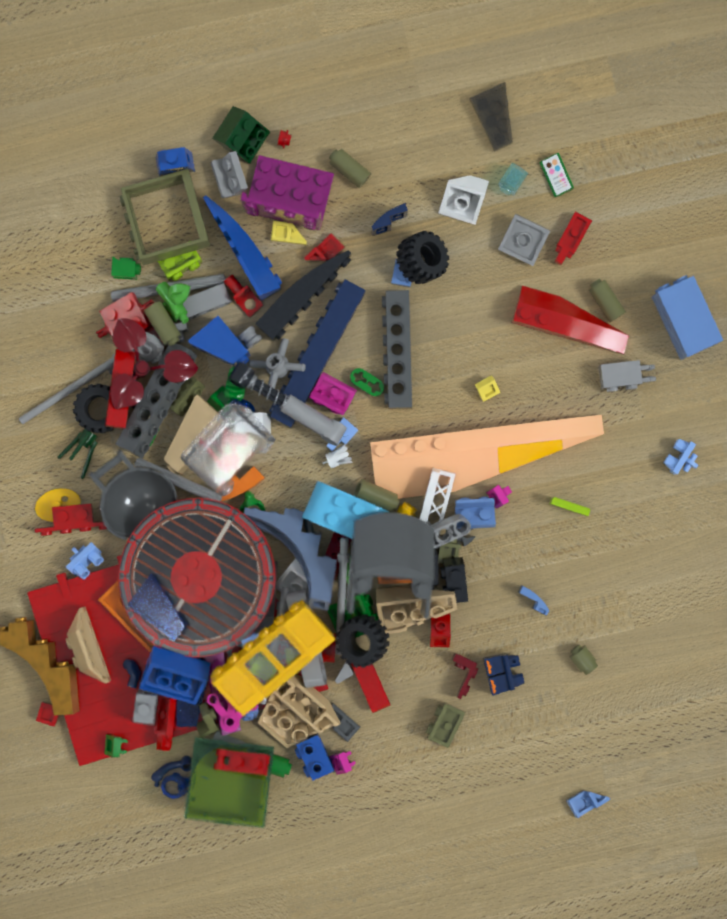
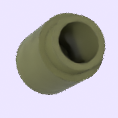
M577 645L570 651L572 653L570 658L580 672H584L587 675L597 668V660L585 645L582 647Z

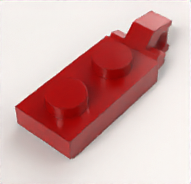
M575 211L557 244L555 251L559 254L554 263L561 266L566 257L571 259L592 222L591 219Z
M162 695L158 696L154 730V734L157 735L156 750L170 751L176 699Z

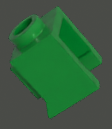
M112 257L111 276L114 279L137 280V275L141 274V263H137L134 258L120 257V260Z

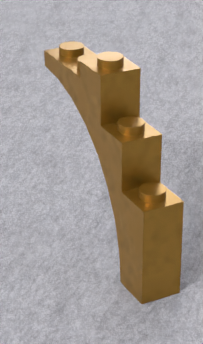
M27 617L15 618V621L8 623V626L0 627V646L17 653L36 670L47 688L54 715H70L79 712L76 668L74 664L68 665V661L56 662L55 642H48L47 639L36 640L34 620H27Z

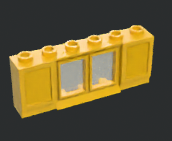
M302 599L300 602L293 603L289 611L284 615H279L270 627L262 629L258 637L253 641L250 640L245 643L240 652L232 654L222 667L218 666L215 668L211 675L212 684L244 716L312 661L317 654L335 640V637Z

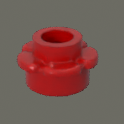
M288 130L280 131L277 145L282 146V149L285 148V145L289 146L291 134H288Z

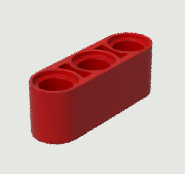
M368 665L364 668H361V666L353 667L372 713L391 706L374 665Z

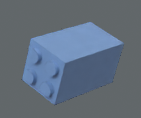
M685 275L673 282L672 286L668 283L655 290L656 294L652 296V300L680 360L723 341L694 276L688 278Z

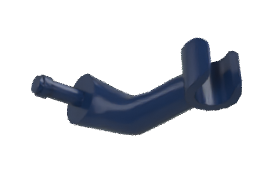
M184 756L182 760L168 762L160 767L151 776V779L155 781L154 786L159 787V781L170 770L181 768L183 771H190L192 768L191 757Z

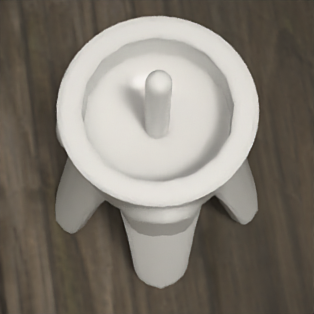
M346 444L332 453L325 454L327 461L322 464L328 463L330 468H335L340 464L353 463L351 461L352 458L347 457L349 453L345 452L347 450Z

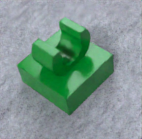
M106 734L104 754L110 757H120V754H126L127 751L121 749V744L128 743V740L116 735Z

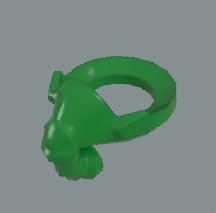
M248 490L245 493L243 503L240 505V511L244 513L245 508L253 505L258 506L261 511H266L262 501L256 499L254 494Z

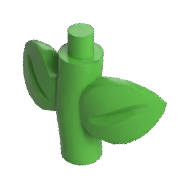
M167 282L157 285L155 290L164 300L162 304L172 321L177 322V320H181L183 324L189 321L187 317L188 312L183 303L189 295L190 286L182 283L169 286Z

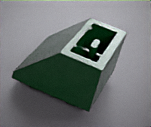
M233 106L212 139L229 152L236 151L240 159L250 164L270 131L247 111Z

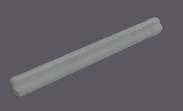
M137 458L134 466L150 467L160 471L173 485L201 498L220 502L222 500L221 494L142 458Z

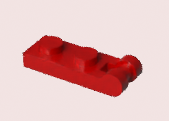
M216 749L217 761L214 763V770L267 776L269 755ZM225 757H229L228 765L224 764Z

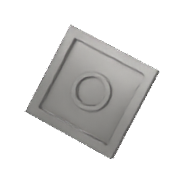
M515 213L498 250L534 266L551 230Z

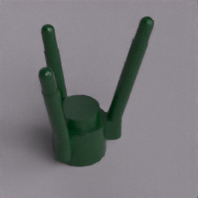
M84 428L58 455V459H61L78 442V446L69 457L70 460H73L82 446L87 449L91 446L82 470L81 479L85 478L94 449L98 444L95 441L97 436Z

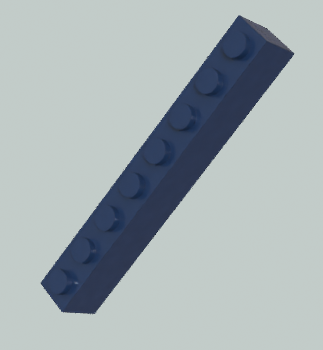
M346 279L343 283L339 282L334 291L337 295L334 300H329L325 308L327 310L325 317L321 316L316 324V327H318L316 333H311L307 340V344H309L307 350H302L297 359L299 363L305 364V371H290L288 375L290 381L287 386L283 385L280 393L283 395L287 394L289 396L291 394L306 403L364 297L366 290ZM273 403L269 410L272 413L270 417L292 429L296 420L281 412L280 406Z

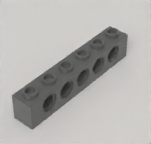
M409 290L386 291V296H382V308H386V315H382V325L386 327L387 335H383V346H387V354H383V364L387 366L388 374H384V385H388V393H384V403L388 405V409H412ZM397 306L401 309V314L393 316L390 309ZM399 326L402 329V333L397 336L393 335L391 328ZM394 345L401 346L402 353L400 355L392 353L391 348ZM396 364L401 365L403 368V372L399 375L392 372V367ZM401 384L404 389L403 392L395 394L392 390L393 385Z
M177 343L173 346L168 345L158 365L165 364V356L173 350L186 352L194 362L197 355L189 348ZM165 368L154 371L144 390L143 398L137 403L126 423V428L123 429L116 442V445L123 450L142 459L148 452L154 436L157 435L172 402L176 399L181 385L185 382H168L163 375Z

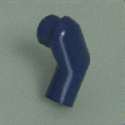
M126 659L123 662V668L130 675L127 686L137 688L141 669L136 661Z

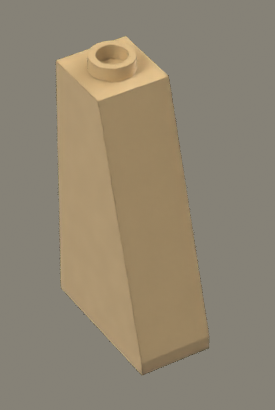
M199 395L194 397L163 459L168 463L166 467L173 473L183 474L206 449L199 439L200 436L210 445L229 424L223 416Z

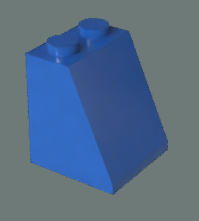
M219 316L215 317L188 340L194 348L233 367L238 362L247 364L250 361L248 358L251 356L250 353Z

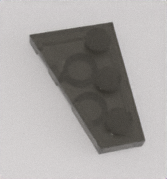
M506 82L470 98L494 152L513 143Z

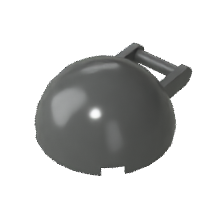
M120 449L116 452L117 455L95 472L91 471L89 476L102 491L99 509L103 523L114 536L127 540L126 537L129 538L135 528L149 514L168 503L177 501V494L174 485L163 473L150 467L134 466ZM123 461L128 468L114 474L104 485L99 478Z

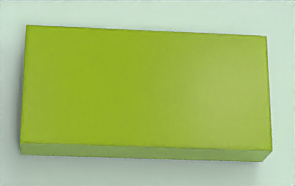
M552 497L549 503L550 505L583 516H589L590 508L557 497Z

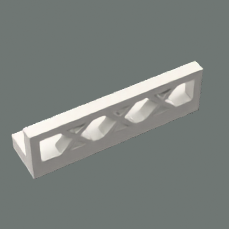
M432 468L420 520L431 525L428 517L434 511L439 515V521L444 519L455 473ZM439 475L450 477L449 484L441 488L438 483ZM441 492L445 500L444 503L436 507L433 498Z

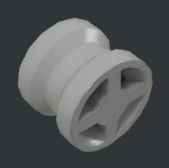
M251 326L238 336V339L243 341L246 349L249 350L262 337L256 334L255 328Z

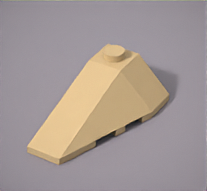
M392 587L376 589L378 616L382 621V627L385 625L387 628L385 630L386 633L404 632L407 630V627L415 624L421 625L427 620L420 614L422 599L414 596L411 588ZM432 590L429 619L432 617L438 618L457 610L455 592Z

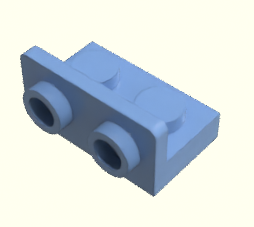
M465 497L455 500V514L465 516L471 524V529L493 528L496 526L494 498L480 497L478 499H470ZM464 521L458 522L456 528L463 527Z

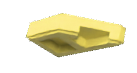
M273 221L271 241L307 245V241L293 223Z

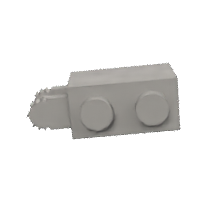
M640 360L601 364L598 366L601 389H606L607 392L618 391V387H626V390L638 389L637 385L656 381L654 376L642 378L641 371H651L655 369V365L640 366Z

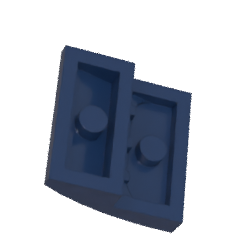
M406 203L383 214L372 225V236L391 231V222L406 218L408 213Z

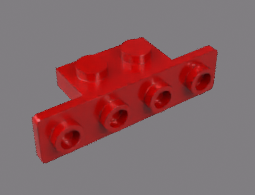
M92 503L52 507L54 526L36 528L35 533L40 532L41 536L53 535L52 531L60 530V534L72 533V529L78 528L80 532L91 531V527L99 526V530L107 528L103 521L94 522Z

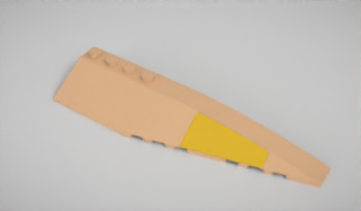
M602 415L370 442L375 485L398 495L397 499L425 496L432 468H437L455 473L451 492H455L603 435ZM439 475L438 483L440 487L448 485L450 477Z

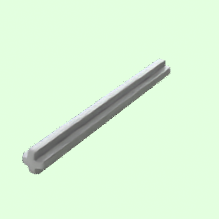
M224 274L167 283L169 286L176 283L187 284L190 286V290L224 284L226 277ZM159 284L112 291L111 298L115 302L131 292L135 293L137 298L159 295L155 290Z

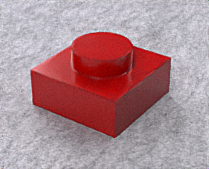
M44 701L41 702L36 721L55 727L59 715H54L52 704Z

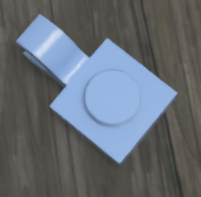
M343 417L340 423L347 429L340 442L347 444L358 432V429ZM330 443L326 445L331 451L337 447Z

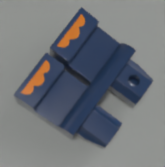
M500 654L483 658L492 696L515 690V687L525 683L522 673L512 675L511 672L512 667L521 666L518 655Z

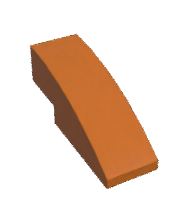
M253 466L241 479L233 474L216 492L222 495L221 502L233 499L257 486L265 477Z

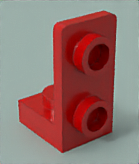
M450 613L438 618L432 617L430 647L449 648L451 639Z

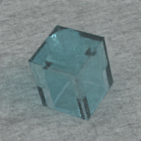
M512 162L499 181L498 186L501 187L500 190L507 195L512 194L514 196L526 179L528 172Z

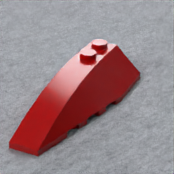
M526 286L521 287L512 319L513 324L624 355L629 335L558 295Z

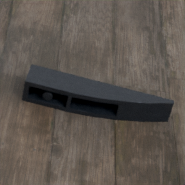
M348 250L329 259L296 281L256 322V326L273 342L276 338L280 340L286 333L285 328L289 324L291 326L294 325L299 319L298 314L302 310L306 311L312 305L311 300L314 296L319 297L326 288L323 286L328 281L333 282L338 276L337 271L341 267L345 268L351 262V252Z

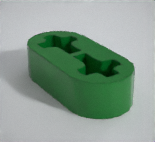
M361 368L354 369L351 372V382L373 397L380 396L383 393V382ZM363 373L362 377L367 380L366 383L361 380L355 382L354 374ZM369 382L373 385L379 383V388L381 390L379 392L375 391L373 393L371 392L372 387H370L367 384Z

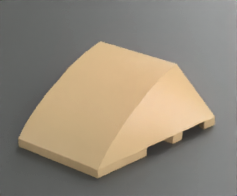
M296 674L271 694L258 721L259 725L286 748L302 742L316 733L320 734L332 726L336 727L341 723L329 700L314 687L306 688L303 677Z

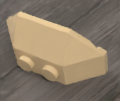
M86 607L79 608L67 633L68 638H66L68 648L72 649L74 657H72L75 668L79 667L80 672L103 683H108L111 681L87 609Z

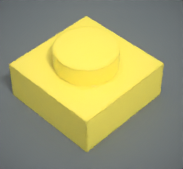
M492 375L475 384L483 402L500 393Z

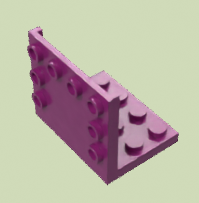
M259 155L249 196H247V193L242 192L241 202L244 211L251 216H262L293 223L308 230L320 231L334 173Z

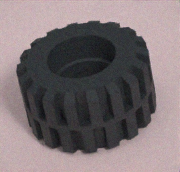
M431 231L418 232L401 241V244L398 245L399 250L396 251V256H398L396 261L400 266L399 270L404 273L403 276L405 278L408 277L410 282L415 281V284H425L442 276L449 266L447 262L449 260V255H447L448 249L445 248L444 241H441L438 235L434 236V232Z
M96 383V385L91 384L87 388L81 389L82 392L76 395L77 399L73 402L75 406L73 413L76 416V421L80 423L79 425L97 434L113 431L114 427L105 426L106 417L102 420H94L89 415L88 410L90 403L95 398L102 397L107 401L109 400L110 387Z
M363 614L344 622L339 627L340 631L336 633L338 639L335 640V645H338L337 653L341 652L342 654L340 656L341 659H346L348 665L353 663V667L356 668L359 666L361 668L370 666L381 659L388 650L386 647L390 644V641H387V638L390 637L389 633L385 632L387 629L385 625L382 627V621L380 619L375 620L373 615L368 617V614ZM357 631L364 633L368 637L370 642L369 650H363L356 643L355 635Z

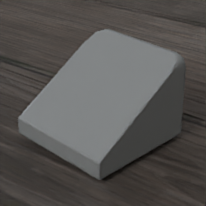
M346 661L335 679L336 683H340L354 674L351 666Z

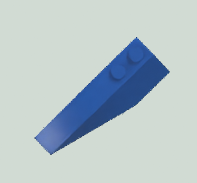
M204 196L205 203L260 300L263 301L281 290L279 285L282 282L278 274L273 275L270 270L273 266L269 258L263 257L248 234L223 208L208 196Z

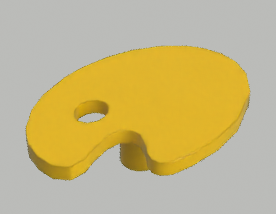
M54 489L46 492L38 499L35 511L42 520L53 522L52 507L81 504V499L76 492L70 489ZM62 497H68V501L63 502Z

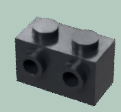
M463 557L443 559L444 567L440 568L441 577L445 579L446 586H442L443 591L455 592L456 603L468 602Z

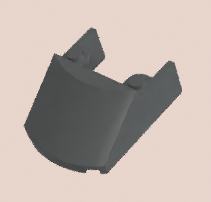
M396 512L373 513L354 521L346 597L348 613H353L355 594L367 593L371 589L373 576L412 579V593L417 598L422 599L420 614L424 619H429L432 584L434 581V528L414 516Z

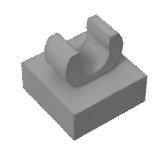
M176 323L175 326L181 334L178 343L185 342L183 332L189 331L188 323Z

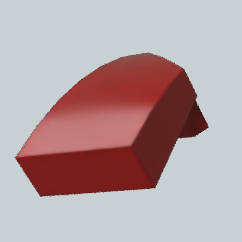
M331 233L304 259L328 261L337 256L345 246Z

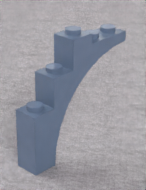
M245 508L244 514L260 530L278 539L296 557L307 580L309 592L308 606L328 611L337 560L327 556H317L320 535H315L312 532H301L302 515L304 512L295 508H285L284 515L274 511L266 512L257 508Z

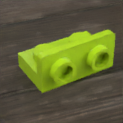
M197 251L158 261L169 281L180 279L184 276V272L196 270L200 267V263L203 262Z

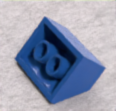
M153 646L139 689L196 705L208 681L210 662L186 657L183 654Z

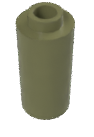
M335 149L329 157L331 160L329 164L358 188H361L372 174L343 149L339 151Z
M599 278L590 284L591 289L589 292L610 323L626 313L606 280L601 281Z
M161 301L154 303L144 310L164 345L173 346L180 341L179 337L181 334Z
M361 479L356 486L355 497L389 512L395 510L399 504L396 493L364 479Z

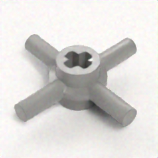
M285 338L281 339L278 352L269 355L266 361H250L251 368L267 370L270 374L268 385L271 384L274 389L277 379L285 377L289 370L304 372L306 368L305 364L289 363L285 357L289 340Z

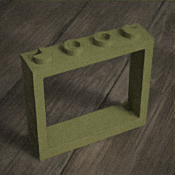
M188 169L121 188L120 202L122 207L125 206L127 213H124L127 225H131L132 230L129 231L131 241L135 242L137 247L134 249L136 259L140 260L143 266L210 247ZM184 183L200 239L146 254L131 198Z

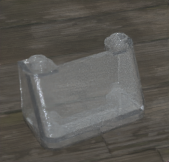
M231 403L226 405L181 454V460L218 495L225 496L233 490L234 482L231 478L254 453L268 452L276 440L249 407Z

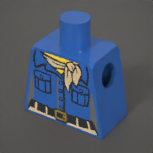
M185 147L158 151L156 154L159 177L188 169L189 172H195L192 152Z

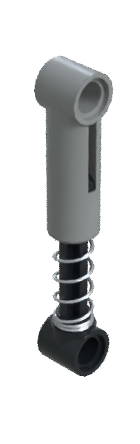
M242 362L236 364L228 378L235 386L241 389L250 388L251 391L255 390L259 395L266 397V400L269 399L274 402V405H279L281 412L319 434L323 440L334 446L338 445L347 429L342 423L326 417L291 394L289 396L287 394L283 395L279 392V389L275 390L271 384L267 385L264 383V380H259L255 375V371Z

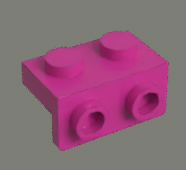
M322 372L309 397L316 404L330 408L331 412L344 415L357 390Z

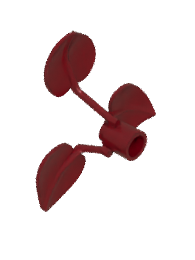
M119 318L113 332V343L122 352H130L134 349L136 363L133 369V378L123 373L118 375L112 383L111 400L115 409L130 407L141 401L144 389L142 384L135 380L145 377L149 371L165 368L164 378L173 383L186 381L197 372L198 366L186 352L181 350L169 352L164 358L165 364L150 367L146 361L139 359L137 348L146 343V333L143 327L131 319Z

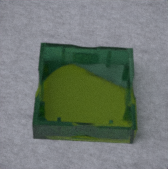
M195 737L184 820L264 829L274 746L248 743L232 744L223 740ZM216 749L269 755L267 776L214 770V763L217 761ZM225 757L224 764L228 765L229 757Z

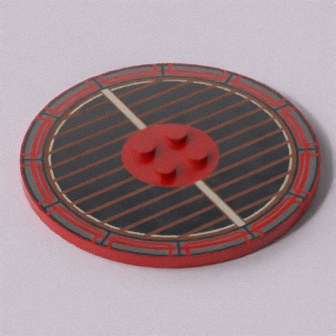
M188 498L177 500L158 508L135 528L121 555L118 582L120 597L127 616L139 633L159 648L180 653L186 657H206L226 652L242 643V640L252 635L260 626L273 600L276 569L267 539L259 527L246 514L229 504L217 500Z

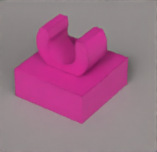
M499 485L486 492L489 498L495 499L494 506L496 509L508 503L509 500L506 496L512 493L509 486L501 489Z
M350 751L335 753L329 756L337 775L351 771V767L356 764L355 761L349 762L347 759L352 754Z

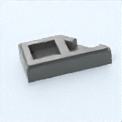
M333 703L332 707L341 722L340 725L333 726V730L348 742L361 726Z

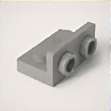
M236 151L229 152L222 159L211 162L222 198L238 196L248 188Z

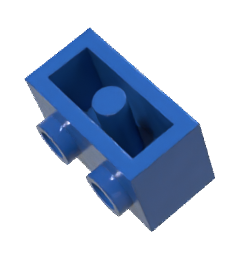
M318 733L296 744L295 752L298 759H303L305 763L303 770L307 778L311 777L312 781L334 771L332 762Z

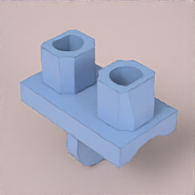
M677 439L673 448L681 453L678 459L668 454L663 464L671 469L670 473L678 474L684 463L686 465L683 470L687 473L691 467L697 469L699 465L694 461L698 456L693 453L688 458L696 446L695 443Z
M92 542L86 547L83 545L79 550L73 547L71 550L75 554L70 558L71 562L66 568L76 577L79 576L84 580L90 575V571L86 567L91 562L95 566H99L104 561L101 555L102 552Z

